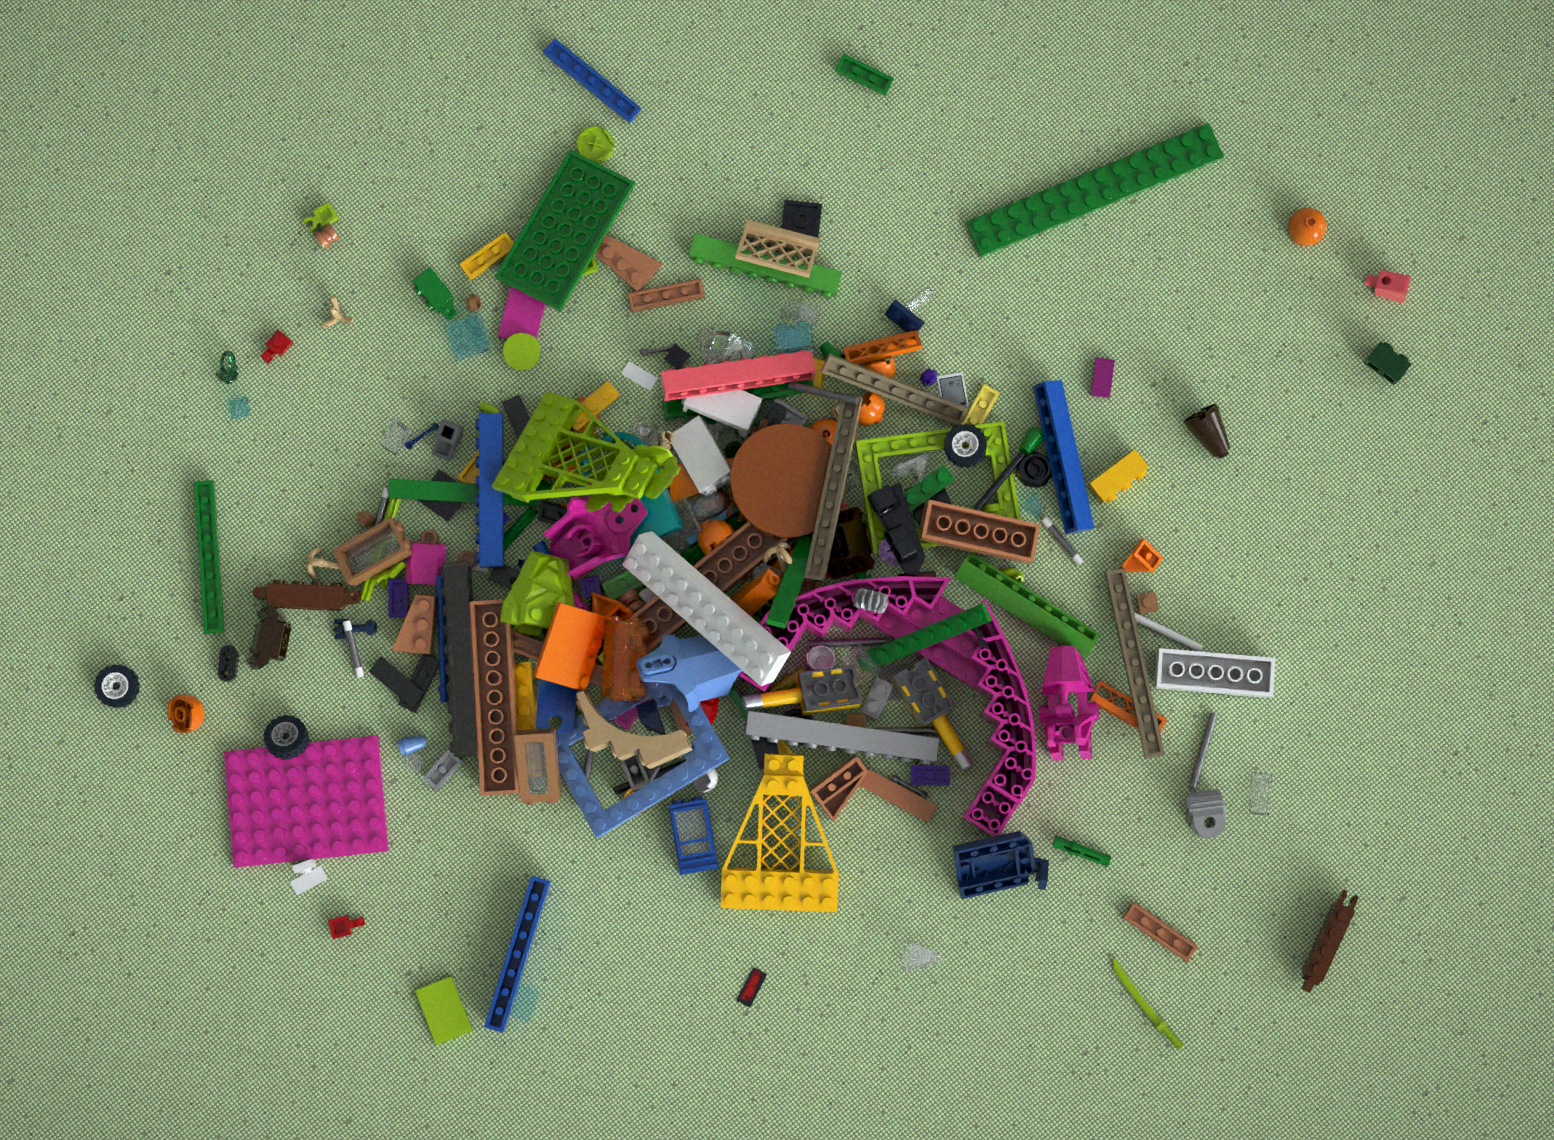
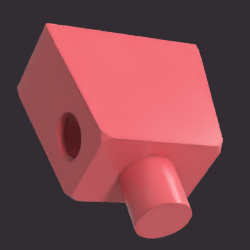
M1380 270L1379 277L1367 274L1365 285L1374 287V294L1404 303L1411 276Z

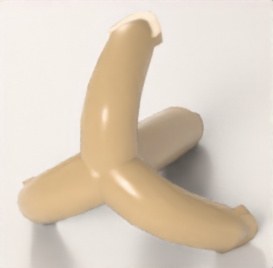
M332 296L330 299L332 307L329 308V312L333 317L322 323L321 326L327 328L338 321L352 323L354 318L342 315L337 298Z
M780 542L777 546L769 548L764 554L763 564L766 565L771 555L776 553L784 576L788 564H792V558L786 550L791 551L792 547L786 542Z
M323 547L315 548L307 555L306 570L316 580L320 578L313 570V566L340 569L337 561L314 558L315 555L323 550Z

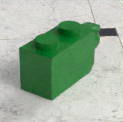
M431 267L413 280L415 284L413 289L420 297L423 295L427 299L425 304L431 311L435 309L438 314L441 313L449 321L458 315L452 304L454 296Z

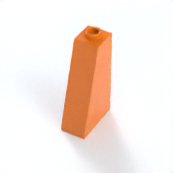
M734 458L726 459L730 468L732 467ZM683 463L677 464L681 469L673 477V481L669 485L674 505L702 495Z
M768 568L730 596V599L748 615L752 616L777 593L782 579Z

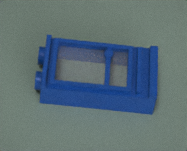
M698 796L691 798V802L686 803L683 802V799L672 801V805H669L668 808L680 875L719 868L707 799Z

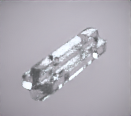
M926 287L922 293H919L908 302V305L905 304L904 306L911 312L915 311L926 302V299L929 300L934 293L929 287Z

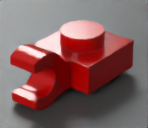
M277 330L266 343L269 349L261 355L262 359L269 364L276 354L282 357L293 344V341Z
M346 915L328 920L332 939L353 934L351 928L365 925L364 917L349 920V916Z

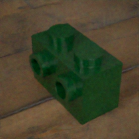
M1380 341L1363 363L1395 385L1412 364L1408 362L1409 359L1405 355L1397 354L1393 351L1394 348L1390 344Z

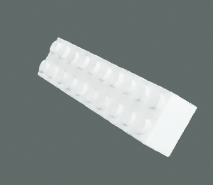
M653 531L638 535L622 565L758 685L763 686L773 682L791 651Z

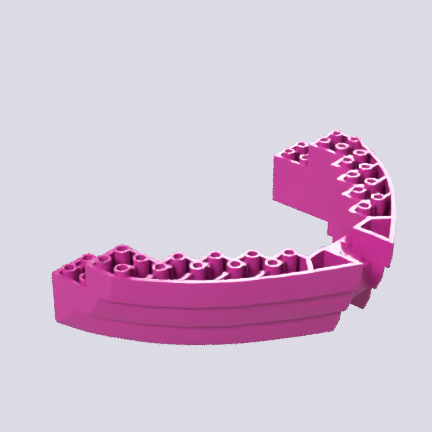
M897 576L850 580L815 589L797 597L786 628L766 624L770 611L766 613L760 625L792 653L806 630L823 640L832 624L849 634L860 618L895 640L965 610L941 596L951 579L950 577ZM863 588L886 594L888 596V604L885 612L875 613L856 608L854 606V597L857 590ZM984 599L982 603L985 602L992 621L977 628L982 639L987 642L986 647L979 646V639L974 629H971L917 651L915 654L922 658L927 657L931 664L989 699L979 716L995 726L985 743L1001 752V755L961 819L988 836L994 837L1000 835L1013 812L1021 804L1035 781L1036 748L1034 721L1027 689L1010 646L987 601ZM744 671L737 676L762 693H766L773 683L760 686Z

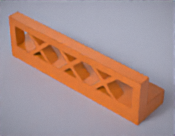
M917 330L843 347L845 360L855 364H862L921 350L922 344Z
M1099 681L1088 701L1098 702L1100 708L1138 729L1136 718L1130 710L1133 706H1129V703L1132 704V699L1106 683ZM1101 686L1108 690L1110 698L1104 699L1097 695ZM1120 697L1124 699L1127 708L1121 709L1116 706L1114 699ZM1156 713L1157 719L1161 721L1159 724L1161 734L1167 719Z

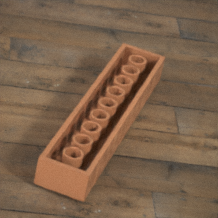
M747 522L693 567L725 594L764 562V554L769 548L777 546L780 542L788 543L793 538H780L763 533ZM655 596L622 624L642 649L649 654L661 645L663 635H674L688 622L662 599Z
M504 599L470 601L481 796L520 793L514 734L519 728L513 625L499 622Z

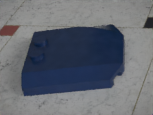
M1021 831L952 846L961 899L1027 885L1029 883V876L1033 875L1036 871L1032 842Z

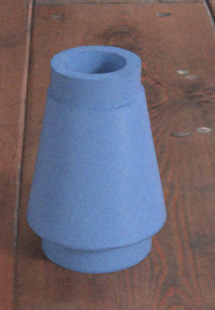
M424 735L401 737L400 740H397L401 755L406 754L407 756L427 746Z

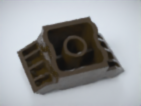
M858 507L839 511L827 572L833 580L874 568L875 560L871 556L872 548L868 541L866 525L862 521L863 513Z
M265 606L256 612L260 621L253 625L255 632L252 646L249 647L254 656L246 660L252 670L263 668L269 663L270 659L284 661L286 658L292 627L291 624L278 620L279 614L273 606Z

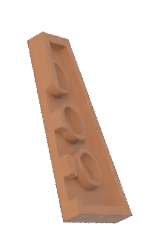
M608 235L605 236L595 253L598 259L636 292L640 291L663 266L661 262Z

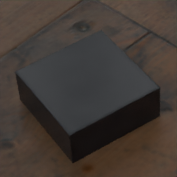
M675 344L664 359L679 370L690 355Z

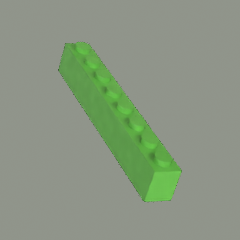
M696 233L694 235L689 253V258L692 259L693 263L703 265V263L711 264L710 267L719 270L726 268L734 274L745 273L753 279H758V277L764 278L766 282L776 284V282L783 283L785 287L791 289L799 287L806 293L818 292L821 293L820 296L825 298L836 297L842 271L813 264L810 276L807 278L735 259L739 247L738 244ZM749 250L741 252L746 255L752 254ZM767 254L760 256L765 260L770 259ZM786 259L779 261L780 264H788ZM804 264L797 266L800 269L807 270Z
M969 552L954 576L961 583L982 594L993 603L1007 610L1010 614L1015 615L1026 624L1040 631L1043 635L1053 639L1059 645L1074 646L1083 659L1087 657L1100 636L1095 630Z

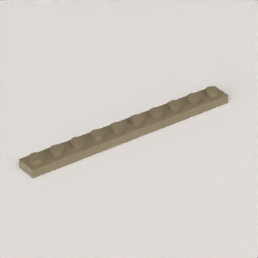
M856 396L859 397L857 405L841 401L804 575L805 580L825 582L863 401L862 396Z
M1125 568L1106 571V583L1144 759L1162 757L1165 753Z

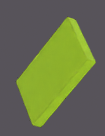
M452 976L415 990L435 1045L473 1031Z

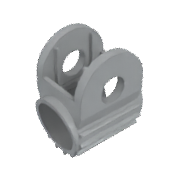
M1219 789L1187 793L1186 817L1187 820H1190L1192 831L1202 838H1214L1220 835L1225 828L1224 815L1227 812ZM1206 817L1211 820V825L1208 828L1204 825Z

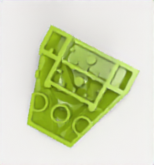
M530 551L519 571V576L513 582L508 596L505 597L502 603L499 622L516 626L523 623L549 629L557 602L575 606L571 576L568 575L570 571L568 559Z

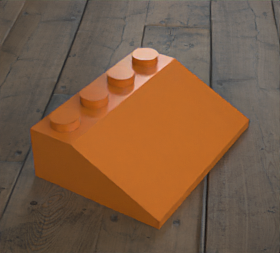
M557 602L533 676L585 691L589 684V678L610 618L589 610Z

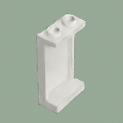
M743 390L683 398L681 404L684 405V412L687 413L688 409L731 426L740 430L739 435L746 438L759 412L762 398Z
M698 415L673 432L674 438L671 444L698 491L707 496L714 494L720 486L730 483L731 468L708 430L707 422Z

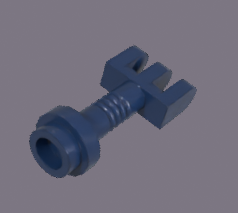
M348 619L334 620V624H342V627H334V631H342V634L335 635V639H347L343 622ZM367 620L366 624L351 625L353 632H367L368 635H373V633L377 632L376 621Z

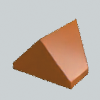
M1141 538L1120 569L1125 568V572L1153 573L1163 557L1144 538Z
M592 592L593 612L610 618L604 634L606 637H609L634 612L619 601Z

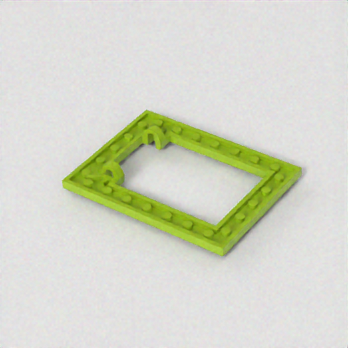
M1004 421L975 425L985 435L987 443L985 457H990L994 482L1011 463ZM951 428L854 442L873 555L879 554V545L885 539V530L867 499L869 494L882 488L878 458L943 450L944 440L947 437L948 431H951ZM964 442L962 447L969 446V445H967V444ZM1012 472L995 492L997 503L985 505L981 509L982 512H993L991 514L1021 520ZM920 540L922 548L942 546Z

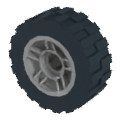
M279 716L273 719L266 726V730H264V741L269 752L276 758H281V760H290L298 757L308 746L309 737L306 727L295 716Z

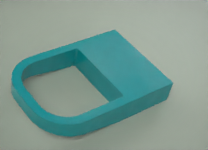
M626 432L614 433L620 440H627L635 447L641 444L647 446L642 439ZM609 435L599 439L609 443L615 442ZM586 448L581 452V454L587 452ZM589 458L580 462V465L588 464ZM587 471L583 473L584 477L588 475ZM667 488L656 499L646 497L644 494L641 497L640 501L644 504L647 515L631 536V548L640 534L653 531L662 539L684 528ZM637 505L634 507L633 512L638 511ZM622 516L619 519L620 523L623 522Z

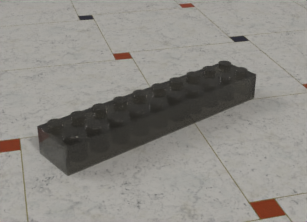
M468 561L443 562V567H440L441 578H444L441 594L442 598H445L442 613L443 617H446V625H443L444 636H447V644L444 645L445 656H448L445 670L446 675H449L450 683H447L446 689L447 695H450L451 702H448L447 707L448 714H451L452 722H449V733H452L453 741H450V753H453L454 757L478 755L470 617V601H473L471 563Z

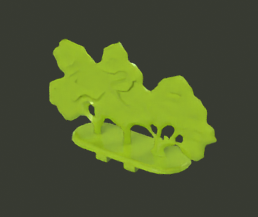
M636 445V449L631 450L640 459L654 462L658 466L659 471L654 474L644 492L646 497L656 499L672 483L673 477L679 473L681 467L677 466V458L662 446ZM616 458L608 461V464H613ZM607 474L599 477V480L603 481ZM608 493L594 494L585 503V507L588 512H593L601 509L610 501L612 502L611 509L620 513L625 508V505L634 498L627 495L614 496Z

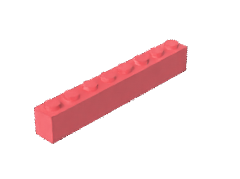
M798 350L795 353H779L775 356L763 355L754 359L743 358L734 362L723 361L720 364L712 365L708 363L699 367L687 366L679 370L668 369L661 372L660 382L664 401L814 379L816 368L812 351Z

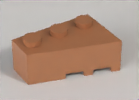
M415 595L392 651L432 654L434 652L437 595Z
M854 754L808 790L828 817L834 822L869 771Z

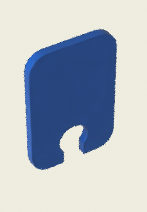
M540 679L536 712L537 729L550 728L549 719L557 716L562 720L559 733L572 732L575 726L577 689Z

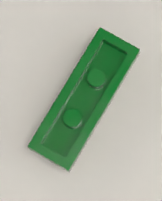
M846 54L842 55L835 69L836 73L883 96H886L894 81L893 77Z
M942 465L904 493L910 512L955 481L945 465Z

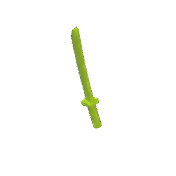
M1114 958V971L1127 990L1156 1025L1155 1028L1164 1033L1172 1044L1180 1050L1184 1044L1166 1026L1167 1023L1164 1020L1162 1021L1149 1006Z

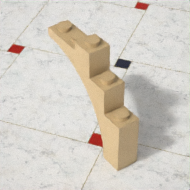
M581 691L576 694L578 698L576 700L577 706L580 711L583 710L585 716L583 718L584 724L587 728H590L583 732L585 737L583 738V743L587 749L593 752L611 746L614 757L622 761L641 753L639 759L642 765L652 769L693 750L688 736L683 730L658 736H642L624 732L614 727L600 714L588 693Z

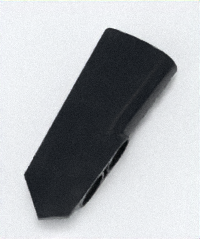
M897 483L892 487L887 485L869 494L867 499L885 530L886 541L903 572L917 576L926 557L901 483Z

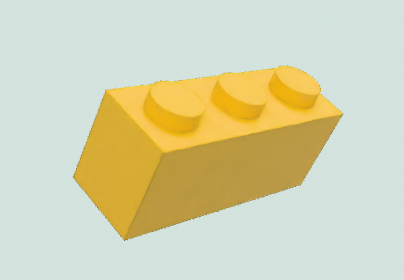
M1134 449L1093 480L1088 487L1101 504L1105 501L1110 503L1117 497L1116 493L1118 491H1126L1132 486L1130 482L1136 478L1139 481L1147 475L1146 470L1149 466Z

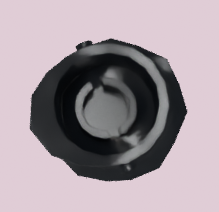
M1034 451L1026 455L1016 469V476L1024 486L1033 488L1047 484L1052 476L1047 456Z

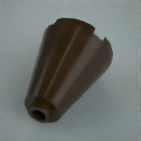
M1216 403L1202 408L1197 414L1193 413L1183 421L1185 427L1213 457L1220 459L1229 454L1230 444L1219 407Z

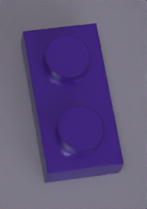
M388 579V617L406 618L409 611V584L405 582V579Z
M911 765L910 785L950 784V766Z

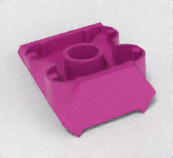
M411 542L413 554L408 556L406 560L405 582L408 584L436 585V575L445 576L446 544Z

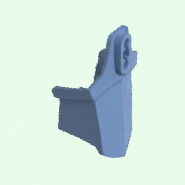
M663 635L661 647L636 661V666L643 682L674 684L686 697L689 712L697 709L700 701L729 695L738 674L742 672L735 663L703 635L679 639L675 635Z

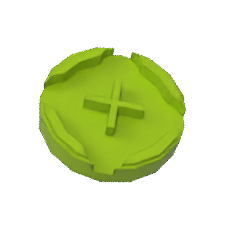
M591 126L579 134L577 150L580 155L600 164L611 157L614 151V141L606 129Z
M515 333L504 343V359L513 369L528 370L535 366L540 359V344L529 333Z

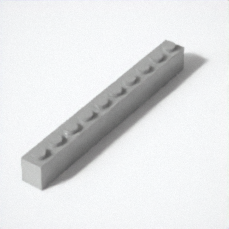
M753 711L746 712L743 735H748V739L759 740L762 737L767 738V742L778 743L779 740L786 741V745L798 746V743H804L806 748L817 749L818 745L825 746L824 750L835 752L836 748L844 749L843 753L855 754V751L862 752V756L874 757V754H880L882 759L893 760L894 756L900 757V761L912 762V759L919 760V764L930 765L931 762L937 761L939 738Z

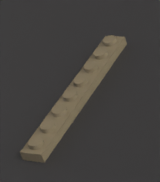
M830 353L821 369V372L956 425L962 423L968 411L967 406Z

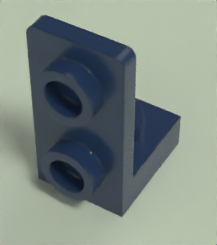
M1034 858L1036 869L1035 881L1038 882V889L1046 890L1049 860Z

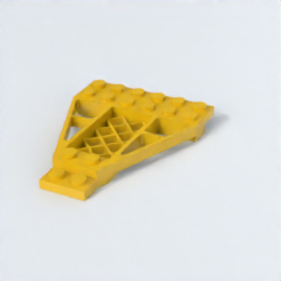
M765 753L764 774L722 867L721 908L837 912L839 871L803 775L804 755ZM772 795L780 802L774 809L766 803ZM778 795L788 796L784 800H782ZM792 796L799 802L793 810L785 803ZM758 804V837L756 839L740 838L754 805ZM763 805L770 811L764 818ZM782 805L790 812L783 819L775 813ZM801 806H802V819H800V818L794 813V812H795L796 810H798ZM806 806H810L823 841H807L805 839ZM772 814L780 821L773 828L765 822ZM791 815L799 822L792 829L785 823ZM762 823L769 830V832L763 837ZM781 824L789 831L783 838H780L775 832ZM800 825L801 839L794 833ZM771 833L779 840L772 848L764 841ZM791 834L798 840L792 848L784 842ZM737 843L757 845L756 868L727 867ZM763 843L769 850L761 857ZM781 843L788 850L782 857L774 851ZM801 844L799 858L793 850ZM825 846L833 870L804 869L805 847ZM770 853L778 859L771 867L764 860ZM790 853L798 860L791 867L783 860ZM761 862H762L767 868H761ZM781 862L787 869L775 867ZM800 863V869H794Z

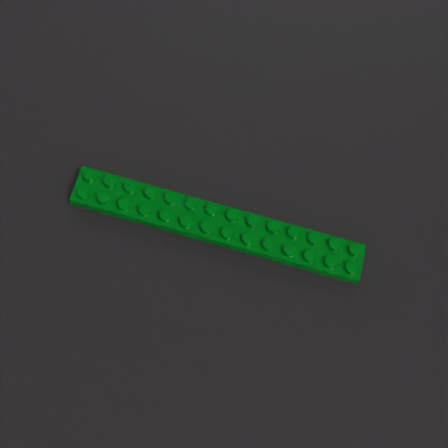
M1207 123L966 222V225L981 258L1224 158V155L1210 124Z

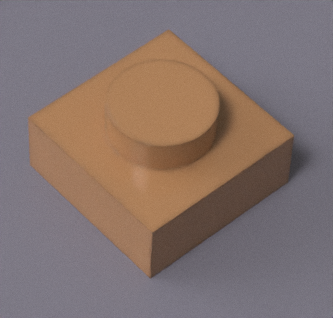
M1156 592L1136 595L1139 614L1159 611Z

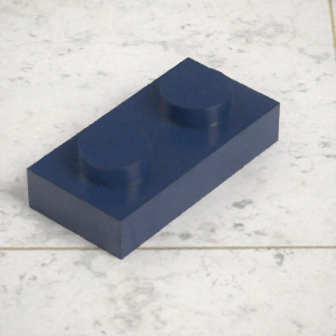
M896 299L884 314L906 332L917 330L919 333L925 324L924 321Z

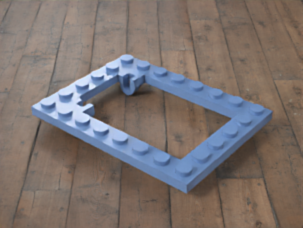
M639 679L595 706L600 714L610 722L651 696L656 701L658 708L667 706L674 698L696 740L691 742L693 750L684 754L687 761L606 810L602 807L570 747L584 738L583 732L590 729L584 724V714L575 718V726L572 732L559 733L560 728L556 730L560 772L596 838L602 837L730 759L701 705L699 704L697 709L689 712L686 697L674 684L643 682Z

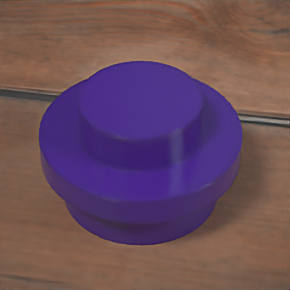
M930 368L924 371L920 376L922 385H933L937 380V372Z

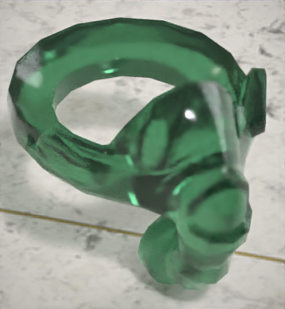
M225 351L220 359L221 371L216 372L218 379L226 382V384H232L239 375L235 355L231 351ZM225 356H228L229 358V367L227 370L224 368Z

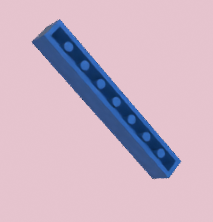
M1062 380L1044 381L1033 386L1063 527L1065 535L1082 533L1095 527Z
M479 413V419H476L475 422L476 430H479V438H476V449H479V457H476V468H479V476H476V487H479V495H476V506H479V514H476V525H479V533H476V544H479V552H476V564H479L480 568H504V493L494 490L492 487L493 482L504 465L503 414Z
M531 876L484 1025L485 1028L501 1033L506 1030L552 881Z

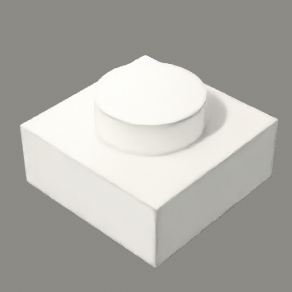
M310 859L292 867L294 873H301L302 876L313 872L311 868L317 866L315 860Z

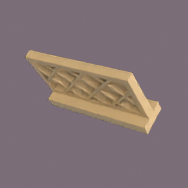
M747 220L735 259L809 278L818 252L820 238ZM747 239L753 240L755 242L749 243ZM765 244L772 245L773 247L768 248ZM760 245L763 250L756 252L753 247ZM749 250L752 254L746 255L741 252ZM778 250L782 255L775 257L772 252ZM801 253L807 254V255H810V256L804 257ZM767 254L770 259L765 260L760 256ZM797 255L800 260L793 262L790 257ZM786 259L788 264H780L779 261ZM804 264L807 270L800 269L797 266Z

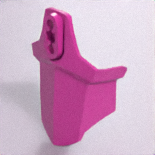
M591 496L574 497L567 505V514L546 530L543 535L552 540L550 543L552 556L568 559L570 569L568 575L571 576L572 581H575L606 561L628 555L631 550V536L647 515V510L640 499L634 498L625 505V508L620 513L611 509L612 502H608L599 510L588 512L585 503ZM637 505L638 511L633 512L634 507ZM621 516L623 517L622 523L619 521Z

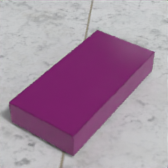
M1095 358L1090 396L1110 398L1115 360Z

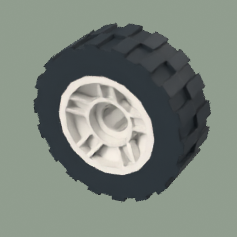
M965 423L951 428L950 432L948 431L947 437L944 440V449L948 460L953 465H957L960 468H970L971 466H976L985 457L987 443L984 433L979 428ZM964 442L969 445L967 449L962 448Z
M122 665L107 666L95 678V694L105 705L115 708L126 707V705H130L137 698L140 686L138 677L128 667ZM115 682L120 684V688L118 690L114 689Z

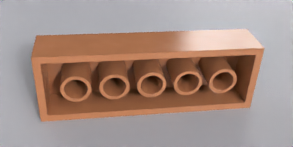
M927 500L923 506L918 537L919 540L1030 564L1034 562L1040 524Z

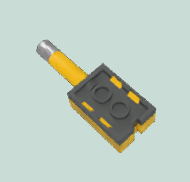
M925 657L911 666L912 670L909 672L907 669H904L891 677L920 728L932 722L959 769L963 771L973 765V762L945 713L956 706L929 660Z
M855 665L800 672L795 678L796 688L743 696L742 703L744 710L800 703L802 716L858 708L863 700L860 687L855 685L858 680Z

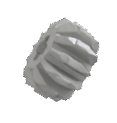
M860 588L854 597V606L856 608L875 613H884L885 608H887L888 596L884 593Z

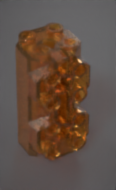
M609 617V620L605 621L602 700H607V696L612 701H635V698L637 701H642V697L646 698L647 686L644 685L640 678L636 661L649 654V648L645 646L646 639H649V628L645 626V623L640 618L628 617V621H622L620 617Z

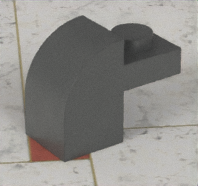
M443 419L435 437L438 439L432 454L451 461L457 444L460 443L463 426Z

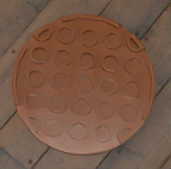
M776 424L765 427L751 435L739 448L730 470L731 492L734 503L741 515L756 529L780 538L801 537L814 533L832 445L819 433L796 424Z

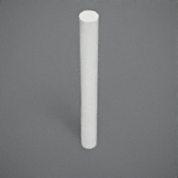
M1134 612L1136 622L1196 651H1201L1203 645Z

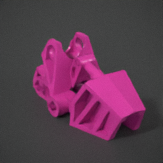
M1074 646L1051 647L1043 680L1042 695H1048V705L1039 706L1040 722L1043 723L1047 745L1050 747V755L1053 761L1064 759L1063 743L1071 744L1075 742L1079 745L1081 758L1092 759L1091 729L1094 720L1099 719L1098 702H1088V692L1095 690L1083 658ZM1069 692L1077 694L1078 716H1075L1072 705L1068 704Z

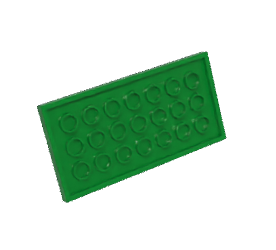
M569 150L500 266L495 279L561 312L634 189L635 182Z

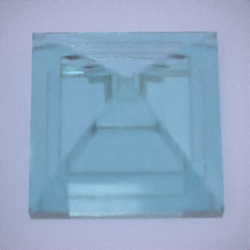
M248 397L228 400L231 419L251 416Z

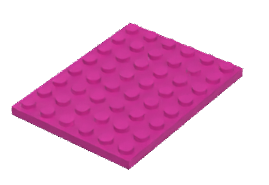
M378 735L308 743L303 753L290 760L276 758L269 752L267 747L224 752L233 868L389 851Z

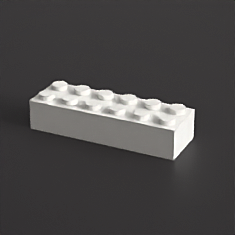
M1159 648L1156 650L1154 688L1270 698L1273 697L1275 658Z

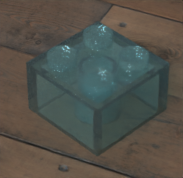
M798 321L795 322L796 325L780 323L776 325L777 327H773L776 355L779 353H795L798 350H811L814 353L811 323Z

